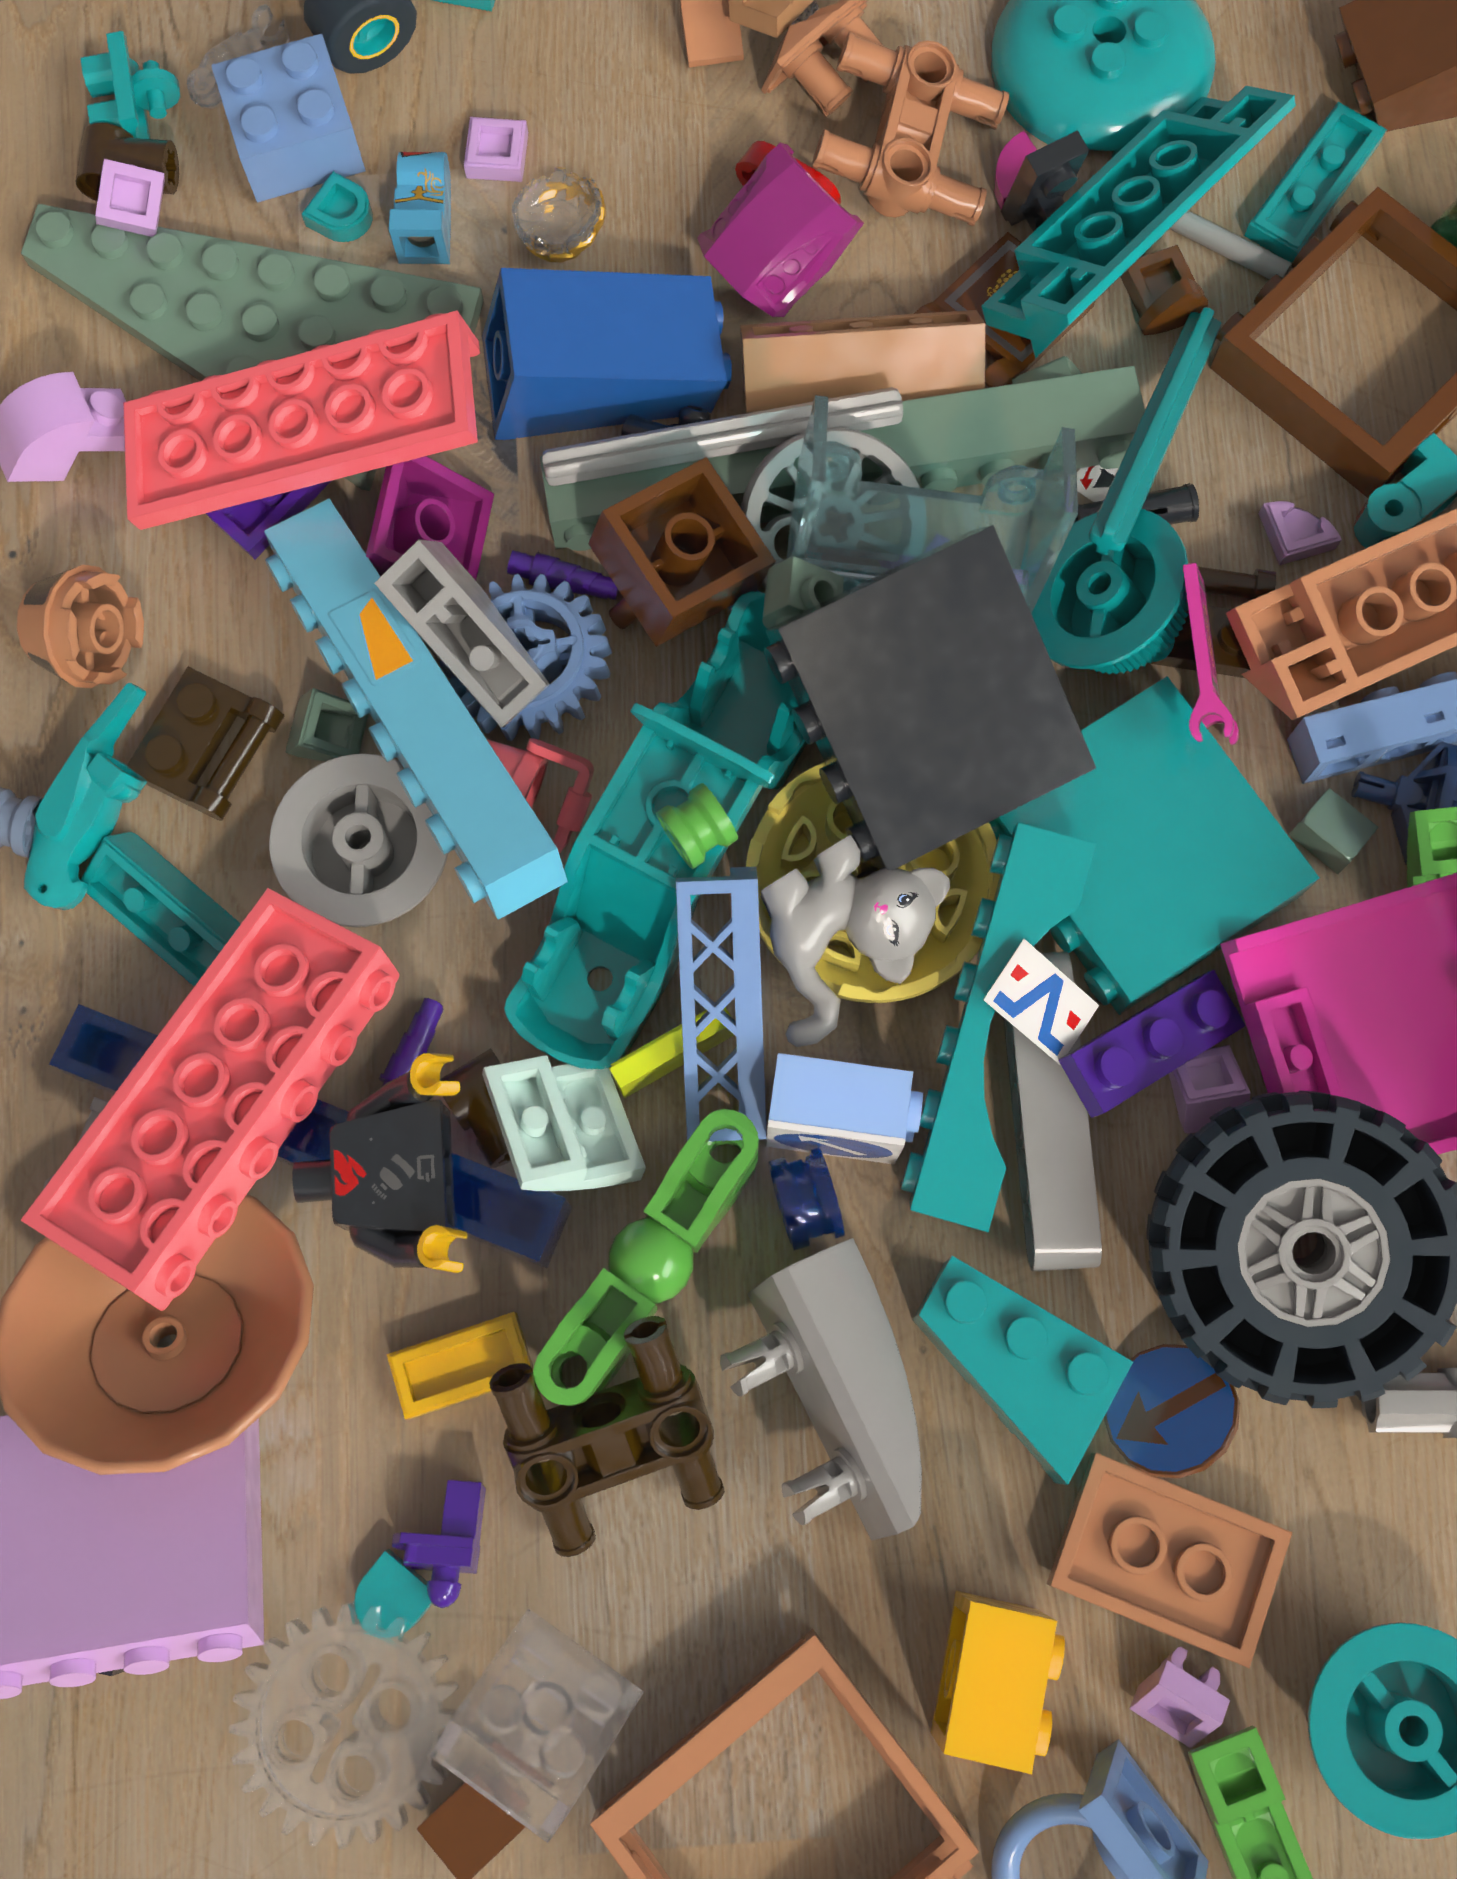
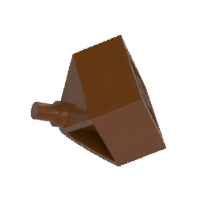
M707 457L603 510L588 543L624 597L609 610L610 618L621 629L627 628L638 619L656 647L735 604L741 595L751 591L756 592L767 576V571L776 562Z

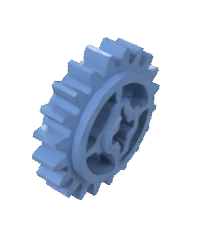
M519 574L514 575L511 583L512 589L508 593H504L501 587L492 581L489 583L492 603L550 684L505 727H502L501 730L506 739L512 741L517 735L519 727L525 725L530 737L539 739L541 724L549 722L554 731L561 734L564 731L561 719L562 714L568 712L576 719L583 720L585 715L579 703L580 698L599 701L601 694L593 679L610 678L611 673L605 660L601 659L612 654L608 638L602 636L606 628L601 615L592 614L593 609L586 595L574 599L571 587L566 581L559 584L552 593L546 576L543 574L537 577L533 588L530 590L526 589ZM535 621L556 625L568 633L570 637L557 639L553 630L542 629L535 625ZM440 660V667L446 677L451 678L449 683L472 718L477 716V722L483 732L490 733L496 728L498 723L446 664Z

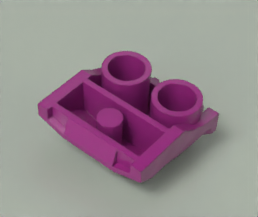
M779 143L765 156L750 180L735 195L712 227L700 233L697 237L706 260L743 298L772 317H785L793 305L819 279L830 271L864 224L857 215H851L810 176L792 156L794 151L784 143Z

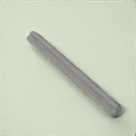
M890 387L546 449L542 454L546 480L551 486L701 460L705 457L713 458L779 446L796 435L816 429L847 428L862 431L899 424L903 417V402L899 390Z

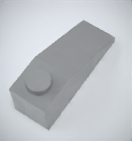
M418 540L374 583L501 728L505 727L550 685L482 587L442 542Z

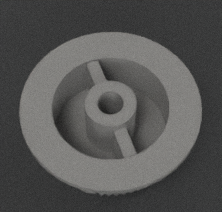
M376 754L341 756L328 760L309 770L287 791L273 818L269 850L271 863L278 882L292 901L340 926L368 927L389 922L412 910L430 893L443 872L448 853L444 855L426 825L425 819L433 816L426 803L415 808L406 795L396 775L397 772L404 769L400 761L392 759L386 762L383 756Z

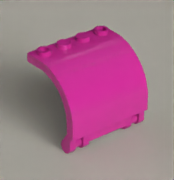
M1457 873L1220 944L1268 1093L1299 1092V1090L1315 1091L1359 1101L1376 1110L1383 1111L1404 1123L1407 1130L1418 1139L1426 1141L1437 1154L1457 1150Z

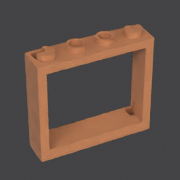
M813 1628L595 1811L590 1823L629 1879H670L634 1826L818 1672L940 1833L938 1838L891 1879H960L974 1867L970 1860L979 1853V1850L970 1835Z

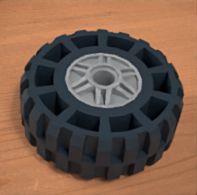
M1300 1090L1299 1092L1262 1094L1254 1096L1251 1101L1236 1107L1228 1106L1209 1117L1210 1122L1194 1135L1190 1133L1175 1150L1178 1152L1167 1171L1162 1170L1154 1189L1156 1196L1152 1212L1148 1214L1146 1238L1149 1243L1150 1260L1148 1262L1160 1301L1181 1339L1197 1358L1201 1357L1214 1369L1220 1378L1236 1388H1240L1243 1385L1257 1391L1261 1399L1282 1405H1287L1290 1399L1307 1401L1311 1408H1336L1338 1399L1354 1395L1361 1402L1377 1398L1386 1394L1383 1384L1399 1375L1408 1382L1427 1367L1420 1358L1435 1342L1445 1347L1457 1328L1456 1325L1449 1321L1457 1304V1182L1447 1178L1440 1166L1443 1160L1426 1141L1415 1137L1405 1128L1406 1125L1393 1116L1359 1101L1322 1092ZM1316 1232L1317 1244L1313 1252L1304 1258H1293L1292 1250L1297 1239L1306 1233Z

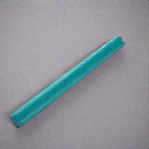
M1204 307L1201 313L1191 312L1187 317L1093 522L1088 538L1091 542L1098 545L1096 550L1100 554L1108 555L1110 550L1121 551L1128 541L1217 339L1216 336L1221 329L1222 323L1213 317L1215 311L1211 308Z

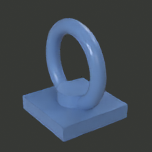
M1118 1739L1096 1755L1084 1795L1076 1793L1051 1794L1033 1800L1018 1810L1007 1821L997 1838L991 1865L992 1879H1020L1021 1859L1030 1841L1045 1829L1065 1824L1080 1825L1093 1830V1838L1097 1850L1105 1865L1116 1879H1206L1209 1861Z

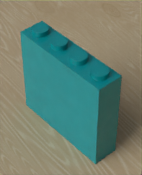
M1168 676L1081 730L1096 769L989 822L996 841L999 834L1011 837L1014 826L1020 822L1097 843L1079 909L1053 926L1049 931L1063 951L1068 953L1074 951L1087 970L1084 974L1085 981L1097 1000L1103 1005L1111 1003L1119 1015L1220 950L1221 943L1237 939L1301 897L1320 878L1202 721L1200 723V732L1203 736V742L1195 740L1189 728L1193 709Z

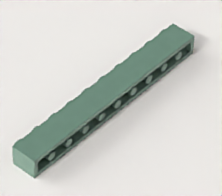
M1135 366L906 400L902 401L903 417L899 424L862 430L860 432L869 434L894 449L914 473L922 493L928 496H940L952 492L957 487L983 484L987 487H999L1012 482L1015 478L1040 474L1045 478H1057L1069 474L1074 469L1100 465L1104 469L1119 468L1143 416L1145 407ZM777 446L708 458L740 507L750 477L761 461ZM831 448L828 451L833 493L838 491L852 456L851 450ZM812 450L797 457L794 466L814 493L819 496L821 494L817 455L816 451ZM541 456V469L555 549L590 550L591 547L588 543L603 510L699 460L551 486L546 480ZM865 457L861 462L848 495L850 499L854 498L883 473L882 469L869 458ZM782 469L770 485L769 492L806 507L808 505L807 499L786 471ZM892 482L865 503L869 505H882L895 500L898 495ZM765 501L762 505L760 523L769 522L776 516L789 513V511ZM828 507L824 510V513H828L832 510L830 509V507Z

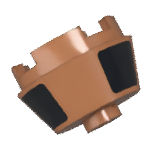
M80 565L44 578L32 584L23 595L17 616V632L20 645L30 660L74 687L93 688L99 684H113L127 675L121 668L128 659L131 647L141 648L143 645L144 618L139 599L137 597H128L123 586L118 582L121 578L119 575L109 574L96 566Z

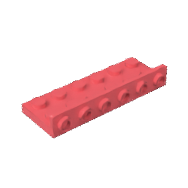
M458 310L446 314H432L424 320L391 329L375 330L366 336L333 345H320L308 352L279 360H266L254 367L225 375L208 376L196 383L170 390L154 391L148 396L123 402L127 519L138 529L143 530L478 443L470 357L480 354L479 340Z
M267 888L22 1217L21 1221L160 1311L165 1310L173 1298L182 1294L194 1278L197 1264L213 1241L222 1236L231 1227L237 1215L238 1206L254 1183L271 1170L277 1159L278 1149L295 1125L303 1121L311 1113L317 1102L319 1091L335 1068L344 1064L352 1055L357 1043V1037L375 1012L383 1009L390 1001L394 993L395 983L400 975L380 946Z

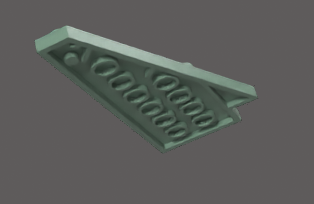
M43 204L37 205L21 251L29 267L199 381L208 376L225 375L254 367L266 360H279L308 352L320 345H333L366 336L375 330L391 329L424 320L432 314H446L458 310L475 334L484 302L482 291L479 287L164 227H158L157 234L150 237L96 224L95 214ZM377 469L344 478L360 489L370 491Z

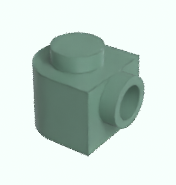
M794 556L772 566L767 571L762 619L764 626L767 628L773 627L843 593L844 577Z

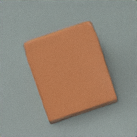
M680 0L681 26L689 68L744 60L740 24L730 21L729 0Z

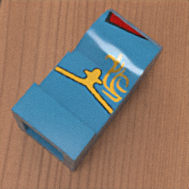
M399 152L397 156V188H395L394 208L390 209L389 232L398 263L450 264L451 176L447 153ZM408 237H434L435 243L427 247H418L410 243Z

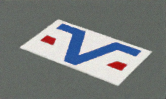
M1025 939L1022 940L983 999L1059 1065L1061 1064L1058 1060L1069 1053L1099 1007L1094 1000Z

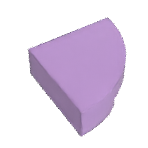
M1276 501L1264 503L1258 513L1279 565L1335 550L1342 539L1335 527L1324 517L1319 519L1307 511L1295 508L1294 503Z

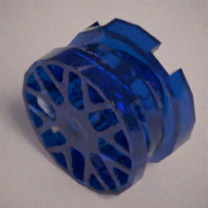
M820 1147L809 1151L810 1156L806 1157L805 1163L802 1159L788 1162L785 1157L768 1162L777 1203L793 1251L809 1247L811 1239L823 1236L824 1234L832 1233L834 1239L845 1236L837 1196Z

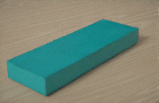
M1337 102L1251 220L1244 236L1277 256L1293 263L1295 257L1313 238L1377 149L1387 129Z

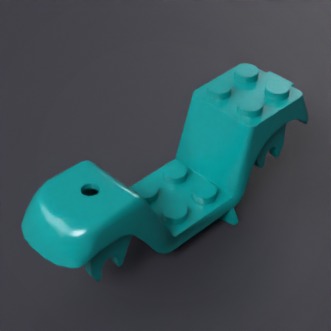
M751 591L741 595L736 600L725 627L721 628L718 633V642L707 662H701L695 681L678 701L673 703L659 702L653 710L634 703L630 710L643 726L571 849L564 868L568 882L560 886L550 923L544 931V937L531 961L525 963L522 976L507 997L504 1007L506 1017L518 1035L537 1049L559 1061L578 1068L605 1069L621 1059L632 1047L669 984L679 962L676 878L712 877L728 847L717 845L706 852L705 861L694 869L690 868L666 835L656 816V812L666 805L677 807L688 800L689 791L700 783H704L716 797L737 832L762 787L767 789H779L782 787L807 745L793 718L792 709L799 706L790 684L789 682L784 684L778 682L765 656L764 648L771 645L765 632L768 628L762 622L765 593ZM701 894L690 895L691 919ZM597 968L609 970L613 977L611 985L603 991L592 989L588 983L590 973Z

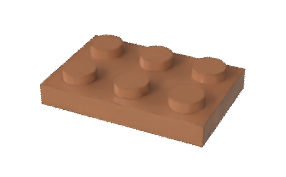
M1091 1453L1047 1585L1250 1669L1293 1532L1160 1478L1153 1477L1101 1454Z

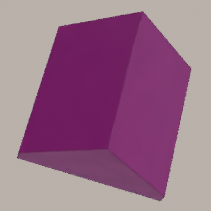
M427 456L386 466L366 557L369 558L381 577L418 540L442 542L476 581L494 493Z

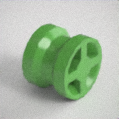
M700 783L689 791L688 800L677 807L666 805L656 812V816L666 835L683 860L692 869L705 861L706 852L715 846L728 847L738 840V835L732 822L716 797L704 783Z

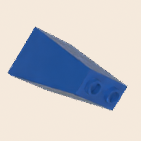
M500 268L482 334L494 439L509 440L622 425L630 414L651 421L679 417L681 408L688 405L701 407L712 413L723 389H728L730 386L732 364L730 355L722 351L720 335L724 321L723 307L720 301L714 300L711 276Z

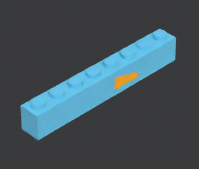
M330 498L264 530L274 555L265 559L274 580L282 592L293 588L297 596L290 599V603L306 632L309 633L315 629L319 630L322 638L316 640L315 643L331 673L334 675L342 670L345 672L349 680L341 685L359 718L368 713L371 714L376 724L368 729L386 762L396 757L400 761L404 769L397 772L396 775L412 805L416 808L426 803L433 816L425 819V822L441 852L445 855L455 850L462 864L454 869L472 902L476 903L484 898L497 920L567 883L566 874L556 845L416 630L374 584L380 578V575L369 558L366 557L365 552Z

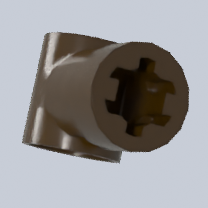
M103 122L93 123L86 127L75 180L76 186L82 194L98 201L104 159L162 172L165 176L163 194H175L179 184V160L176 147L171 140L134 138L125 129Z
M490 1048L444 1076L440 1081H458L460 1083V1091L456 1095L443 1096L464 1131L472 1128L478 1138L476 1144L489 1166L497 1168L511 1162L482 1075L484 1067L501 1064Z

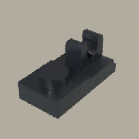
M1078 130L1025 156L1001 209L1005 221H1009L1011 226L1026 219L1034 232L1065 203L1063 196L1077 182V174L1089 152Z

